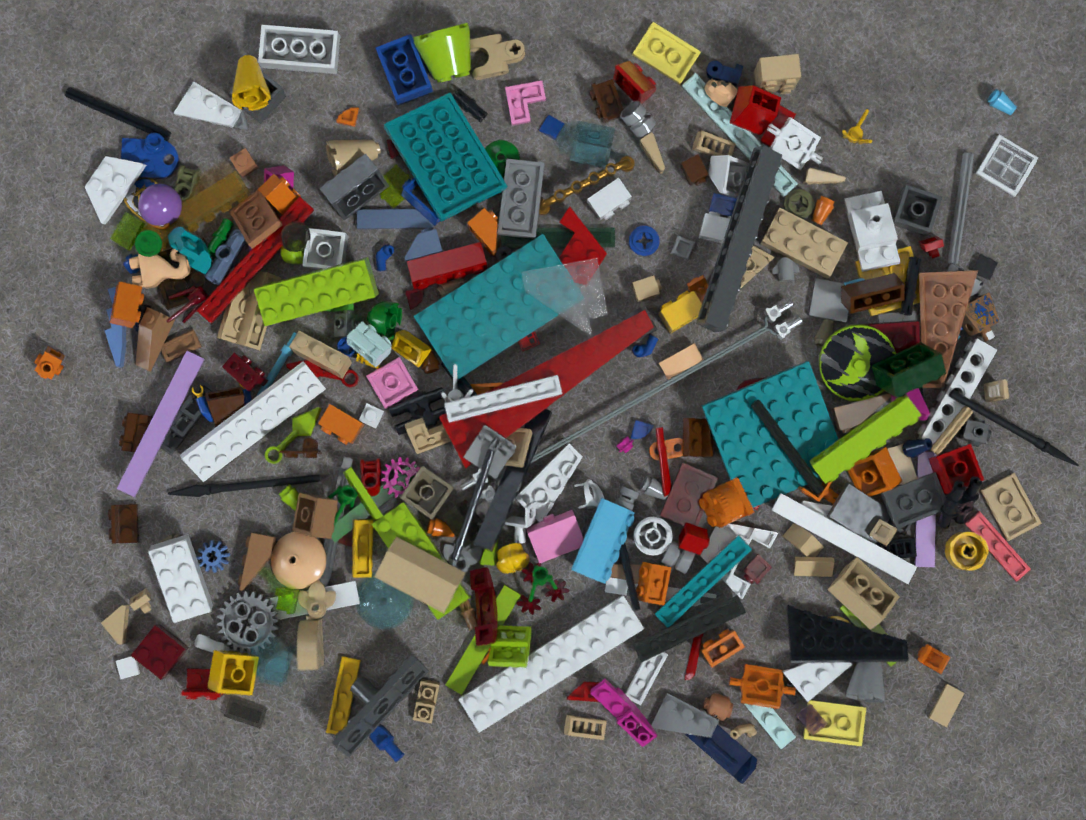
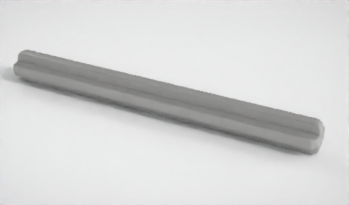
M964 153L962 156L947 259L948 264L953 263L956 265L959 262L974 158L972 153Z

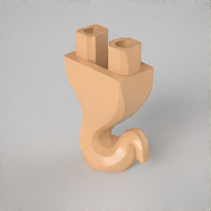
M174 248L171 250L170 258L174 262H179L178 268L173 267L159 255L145 257L138 254V256L130 258V268L132 270H141V275L132 276L133 285L150 289L157 287L165 279H183L190 274L187 256L181 253L177 254L178 250Z

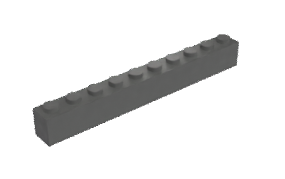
M765 145L753 149L696 324L714 333L725 331L729 325V317L735 307L734 301L737 293L740 291L742 277L747 270L746 265L752 254L754 240L758 236L759 225L764 218L763 213L770 199L771 188L775 184L776 173L781 166L782 154Z

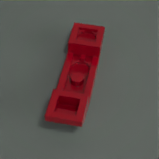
M484 567L470 571L471 590L475 591L478 626L475 627V638L477 647L495 643L498 628L494 585L489 568Z

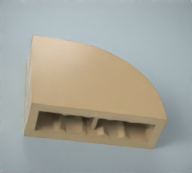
M306 616V619L299 622L297 636L298 670H315L324 665L322 619Z

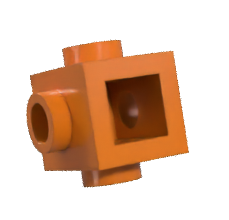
M48 346L44 354L39 353L34 363L37 366L34 371L38 372L37 374L40 377L52 380L54 375L59 376L64 366L61 363L65 355Z

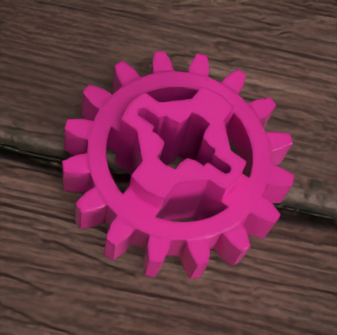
M401 457L398 458V462L392 459L391 466L385 465L388 470L382 471V474L386 475L385 478L381 479L382 482H386L383 488L390 489L389 495L394 492L395 498L399 494H403L404 491H398L393 486L399 485L406 490L410 477L416 475L420 467H414L415 461L411 464L408 463L409 458H406L405 462L402 461ZM399 465H405L411 469L408 471L401 470ZM393 469L395 475L394 478L389 481V474ZM397 470H399V472L402 475H407V477L405 478V483L407 486H405L404 483H402L401 481L398 482L396 480L398 478Z

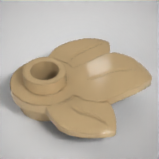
M319 580L312 583L308 591H299L298 593L300 606L307 609L309 616L315 619L323 617L326 609L331 607L336 600V592H326L323 583ZM318 605L319 609L314 611V607Z

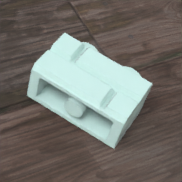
M361 322L348 334L347 344L374 367H377L391 353V342L387 337H381L377 334L376 329L371 324L366 325L364 322Z

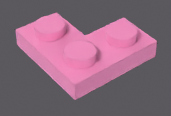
M543 81L505 87L512 126L530 123L528 104L546 101Z

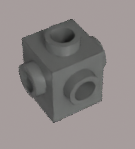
M974 418L973 421L967 420L961 428L959 439L968 441V444L979 447L980 444H986V441H989L991 437L990 425L985 424L983 419Z

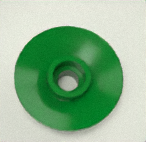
M496 140L485 148L502 177L505 176L507 159L520 160L518 149L509 141ZM500 154L505 157L502 161L497 159Z

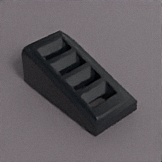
M914 537L895 539L889 542V544H892L893 554L899 558L917 557ZM880 542L875 543V545L881 547V545H884L885 550L890 552L889 544L885 546ZM905 542H908V546H909V553H907V554H906ZM897 543H900V547H901V554H899V555H898Z

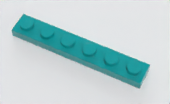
M738 535L670 598L655 615L669 628L741 561L752 548Z

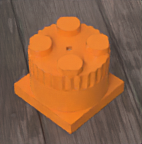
M738 477L705 492L703 497L699 499V505L705 511L707 522L712 527L722 528L754 513L753 507Z

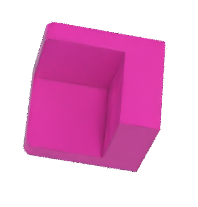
M282 165L264 169V183L275 174L279 179L284 177L290 184L288 186L290 190L293 188L294 171Z

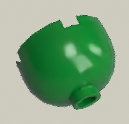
M382 301L369 311L367 321L368 324H371L376 329V333L381 337L385 336L389 340H393L396 323L401 324L402 309L397 306L399 303Z

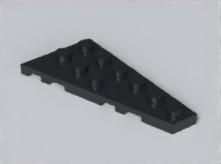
M787 605L790 663L908 662L909 660L906 640L887 634L882 635L872 632L867 628L862 629L847 622L827 616H819L810 611L794 608V606Z

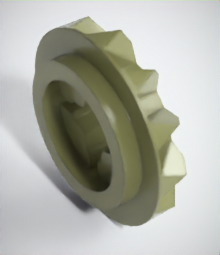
M793 190L784 200V209L801 219L810 216L814 210V199L806 190ZM800 197H802L801 204H803L806 207H801L798 210V212H796L797 209L796 205H794V202H797L800 199Z

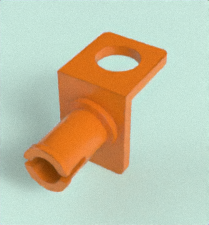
M823 481L822 486L824 490L818 495L812 494L803 487H798L799 491L818 502L823 497L834 504L835 499L839 496V494L829 488L832 482L825 484Z

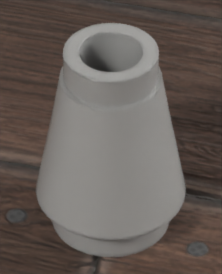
M646 476L640 486L643 494L666 500L668 495L664 497L662 484L653 477Z

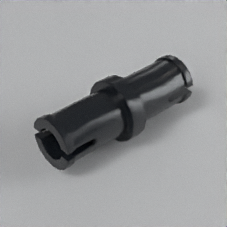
M460 88L457 89L458 93L455 91L452 95L453 98L464 107L463 110L465 112H469L479 122H482L488 113L476 104L474 98L471 99Z

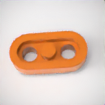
M683 439L664 440L665 446H667V459L683 456ZM654 442L649 448V454L652 459L659 461V455L655 453L657 442ZM675 444H679L681 446L680 451L677 452L674 450Z

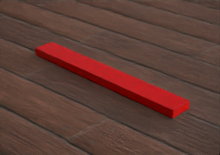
M299 196L279 218L282 226L251 249L196 311L212 324L312 214L314 209Z

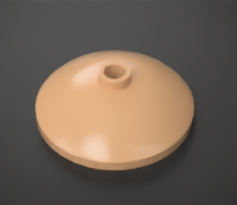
M291 532L280 538L273 548L271 557L273 574L282 585L288 588H308L312 583L319 580L325 571L326 552L322 543L316 537ZM292 557L296 558L295 563H292Z

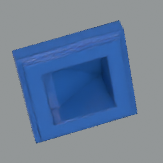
M548 115L539 131L556 140L565 123Z

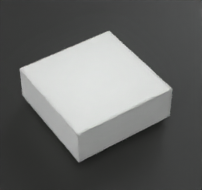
M133 657L116 661L120 679L140 674L138 663Z

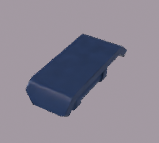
M718 724L712 737L685 734L741 784L756 769L757 758Z

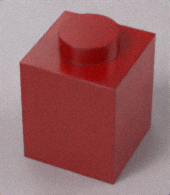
M687 522L678 536L679 548L701 555L703 549H707L710 542L707 529Z

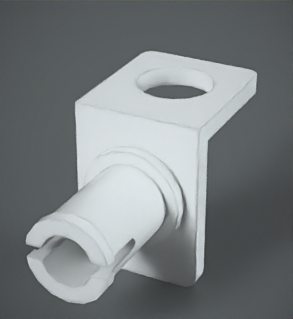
M532 501L525 507V517L510 516L505 522V525L514 526L515 543L518 540L519 543L526 542V528L535 523V501Z

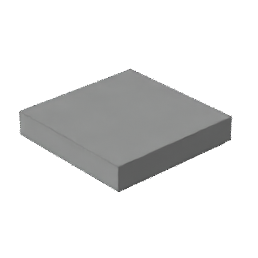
M815 278L808 316L847 323L849 311L841 303V286H844V283Z

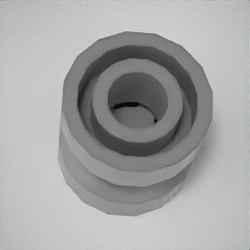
M621 486L620 496L616 498L615 504L632 511L634 507L633 502L638 498L639 493Z

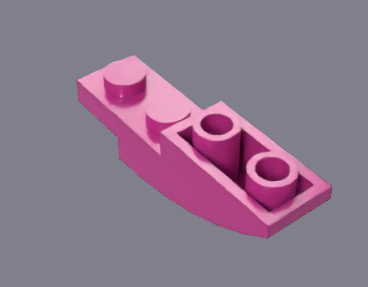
M604 679L591 689V694L617 718V723L642 747L657 737V733L645 716L619 687L615 688Z

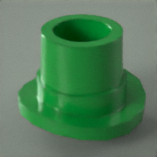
M145 230L137 236L135 247L140 255L152 257L160 252L162 240L156 232Z

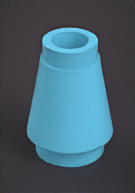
M994 90L987 100L991 107L1008 115H1011L1017 108L1002 90Z

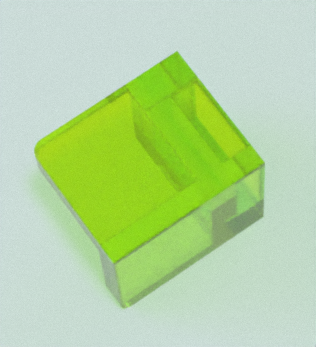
M283 586L277 587L275 591V596H278L276 609L286 611V614L289 615L294 614L300 590Z

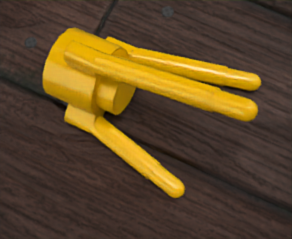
M869 109L865 110L856 126L850 128L848 132L846 130L842 131L844 139L847 138L851 143L858 142L860 145L872 143L871 139H862L863 131L860 128L868 115Z

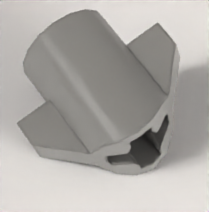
M784 257L780 259L772 271L773 275L779 274V282L794 281V273H800V268L791 259Z

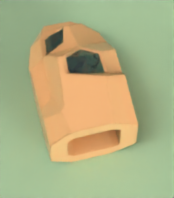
M712 79L705 84V92L710 99L724 107L731 103L738 91L734 85L722 80Z

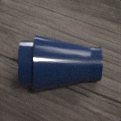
M929 438L909 439L903 444V452L907 457L915 458L925 451L932 449L933 444Z

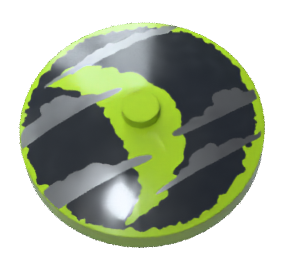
M863 324L848 325L835 331L824 343L819 355L820 375L826 386L840 398L850 401H863L874 398L884 390L876 385L872 365L895 355L896 352L891 341L878 329Z

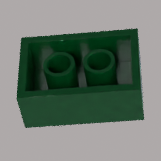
M922 342L872 365L876 385L896 398L905 396L906 393L919 389L930 381L938 380L939 377L946 374L942 353Z

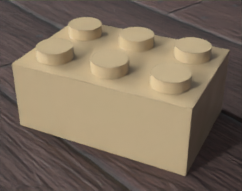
M799 54L760 58L754 70L755 86L770 93L779 91L780 94L791 93V90L795 89L801 78Z
M858 557L843 568L828 588V591L870 630L885 619L900 597Z

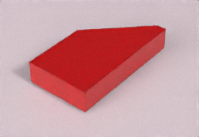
M584 681L567 696V700L599 702L591 694V689L600 682Z

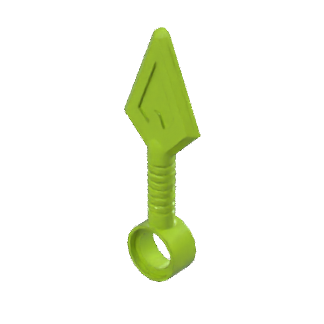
M317 407L292 418V432L277 447H269L265 451V459L271 464H277L282 460L283 454L279 453V458L272 461L268 456L270 451H284L298 436H311L321 408Z

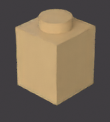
M655 276L632 282L637 303L659 296L660 290H662L659 279H655Z

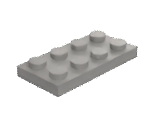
M515 159L506 160L504 181L508 187L502 192L498 235L536 239L545 163Z

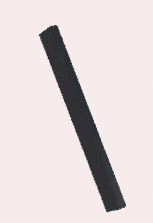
M543 410L525 424L524 428L531 429L533 433L523 468L507 466L473 543L475 546L493 552L552 415L550 410Z

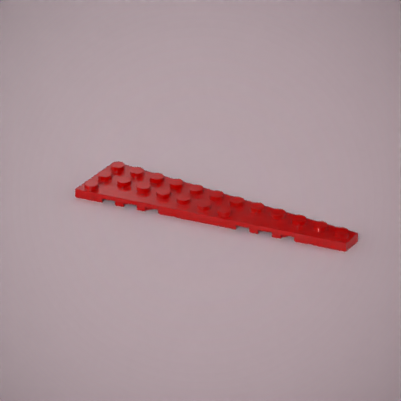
M644 310L488 391L492 392L558 375L562 390L561 395L453 422L448 421L447 413L441 415L439 418L465 469L472 465V463L463 457L484 425L506 439L653 329L654 326L646 311Z

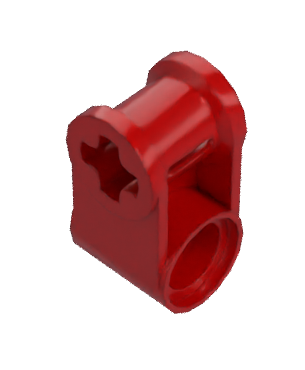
M380 458L371 461L361 459V482L370 496H376L381 489ZM369 483H375L373 486H367Z

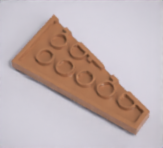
M978 270L919 273L921 342L942 353L946 370L945 375L939 377L938 380L924 384L923 388L944 387Z

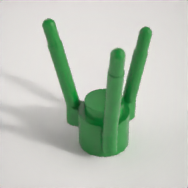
M338 486L333 493L327 496V498L332 499L338 494V502L341 504L335 515L334 525L345 505L350 504L349 511L354 507L358 493H356L352 486Z

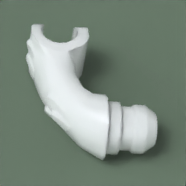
M198 634L194 642L195 647L211 653L214 650L230 651L229 646L227 647L222 642L210 639V636Z

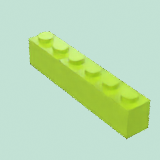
M907 395L898 397L812 458L810 463L825 484L833 482L839 477L841 472L844 470L848 471L854 467L855 462L867 458L876 447L880 448L886 444V440L892 436H898L907 425L915 424L921 414Z

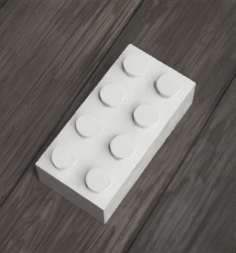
M262 25L258 63L261 68L337 74L340 35L338 31Z
M189 534L151 545L148 552L173 623L211 612L213 607L212 600Z

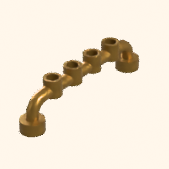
M625 156L615 164L609 163L602 171L598 173L591 172L588 178L582 181L576 180L572 182L570 187L564 190L558 189L553 196L545 200L541 199L539 215L548 214L550 205L556 202H563L566 197L573 193L579 194L583 188L589 185H596L599 180L607 176H614L616 171L620 169L624 172L632 171L635 165L633 158ZM609 167L614 168V172H608L607 169ZM591 176H596V177H597V180H596V181H592V180L590 179V177H591ZM577 184L580 186V189L575 190L573 186ZM558 193L563 194V198L559 199L556 197V195Z

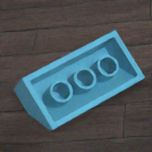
M601 498L571 570L605 584L611 577L613 564L619 558V550L626 541V533L634 522L635 512Z

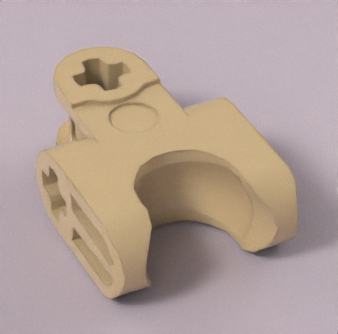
M501 34L470 40L471 52L483 51L489 56L488 62L484 66L474 69L472 75L475 80L509 73L508 64L519 62L525 56V48L521 41L510 40L503 42ZM513 48H517L518 54L512 52Z

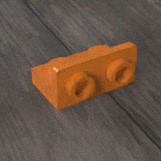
M642 562L639 569L638 586L636 587L638 600L665 605L672 567Z

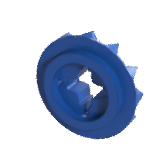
M649 226L635 228L629 237L631 250L641 256L653 254L658 249L660 242L658 233ZM643 233L646 239L653 240L646 244L645 249L642 243L636 242L642 239Z

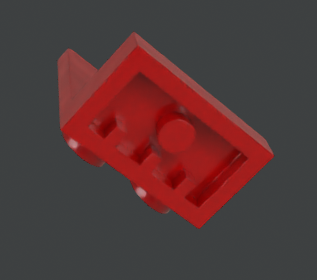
M187 668L186 689L181 691V696H186V699L191 700L198 699L201 696H205L206 700H217L224 693H216L207 689L210 669Z

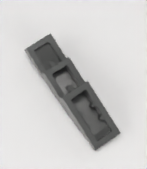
M203 380L194 392L197 394L201 392L200 385L204 389L203 396H205V393L218 390ZM193 393L179 409L160 447L171 456L202 416L196 401L197 396Z

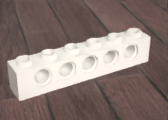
M978 338L973 340V342H968L964 349L966 351L963 358L960 357L955 365V368H957L954 375H949L945 383L948 386L945 391L941 390L936 398L938 401L936 407H932L929 410L930 415L927 423L920 426L917 432L919 434L918 439L929 438L932 444L936 442L965 406L949 397V393L953 389H957L959 394L970 399L997 349ZM971 356L977 357L978 364L976 366L971 364ZM962 372L968 374L969 379L967 382L962 381ZM944 405L950 408L949 415L943 414L942 407ZM935 421L941 426L939 432L933 430V423Z

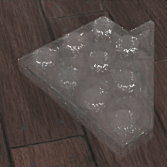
M597 258L521 272L524 291L588 336L592 335L589 319L608 315Z

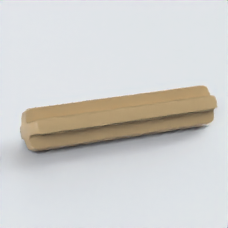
M964 406L930 450L934 454L939 455L973 414V411L969 407Z

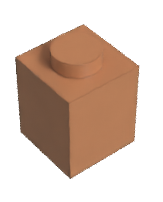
M246 148L230 157L231 162L242 178L259 168Z

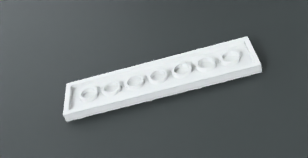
M303 361L181 453L180 457L204 482L326 388Z

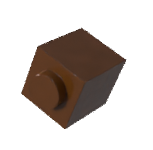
M699 154L681 162L680 167L690 186L693 184L699 186L706 182L705 178L709 174Z

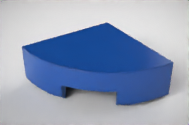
M635 420L630 439L645 437L652 431L654 425Z

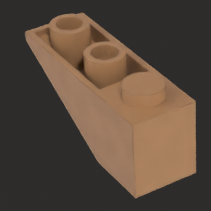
M251 533V536L247 537L245 546L248 548L247 555H244L242 559L244 570L238 579L240 590H246L271 559L276 537L258 533Z

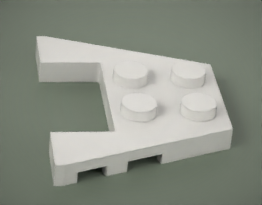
M728 524L722 528L715 526L709 537V545L707 549H703L700 556L708 564L738 535L748 545L753 539L767 548H771L778 533L735 524ZM738 562L721 579L739 598L743 599L751 584L733 575L739 564Z

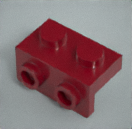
M234 352L222 366L247 391H251L257 383L265 386L268 382L264 377L266 373L259 367L254 368L251 365L252 360L246 355L240 356Z

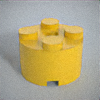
M958 532L952 535L945 545L947 561L959 570L973 571L979 569L985 563L989 553L985 539L973 532ZM965 548H969L970 550L967 552V554H964L963 552Z

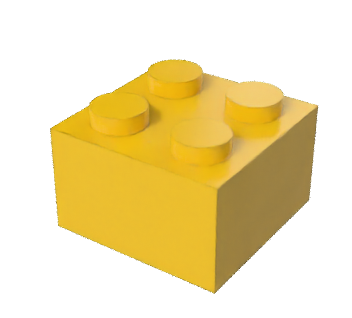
M687 290L678 296L676 302L673 303L670 300L662 305L658 315L671 334L698 318L702 303L694 291L689 293Z
M214 650L207 689L216 693L253 695L259 657L245 652Z

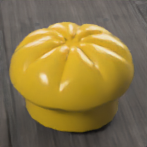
M520 543L506 545L496 552L498 558L496 567L502 573L508 574L521 571L530 561L529 555L524 552Z

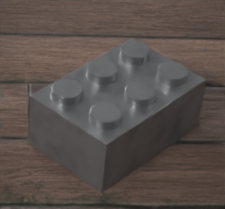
M364 154L362 157L357 158L349 167L341 170L332 180L327 181L320 190L345 221L388 188L389 185L371 159Z

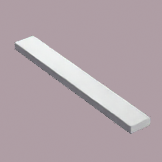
M781 493L771 511L906 584H909L917 569L916 566Z

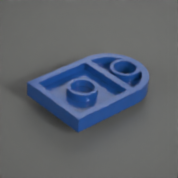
M122 138L121 159L147 165L138 178L162 179L171 176L176 171L179 165V155L175 147L169 142L165 141L162 151L152 153L146 149L145 139ZM167 155L174 156V162L171 165L164 163V158Z

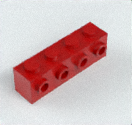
M481 242L407 261L414 289H425L432 284H443L447 280L462 279L470 274H481L488 269Z

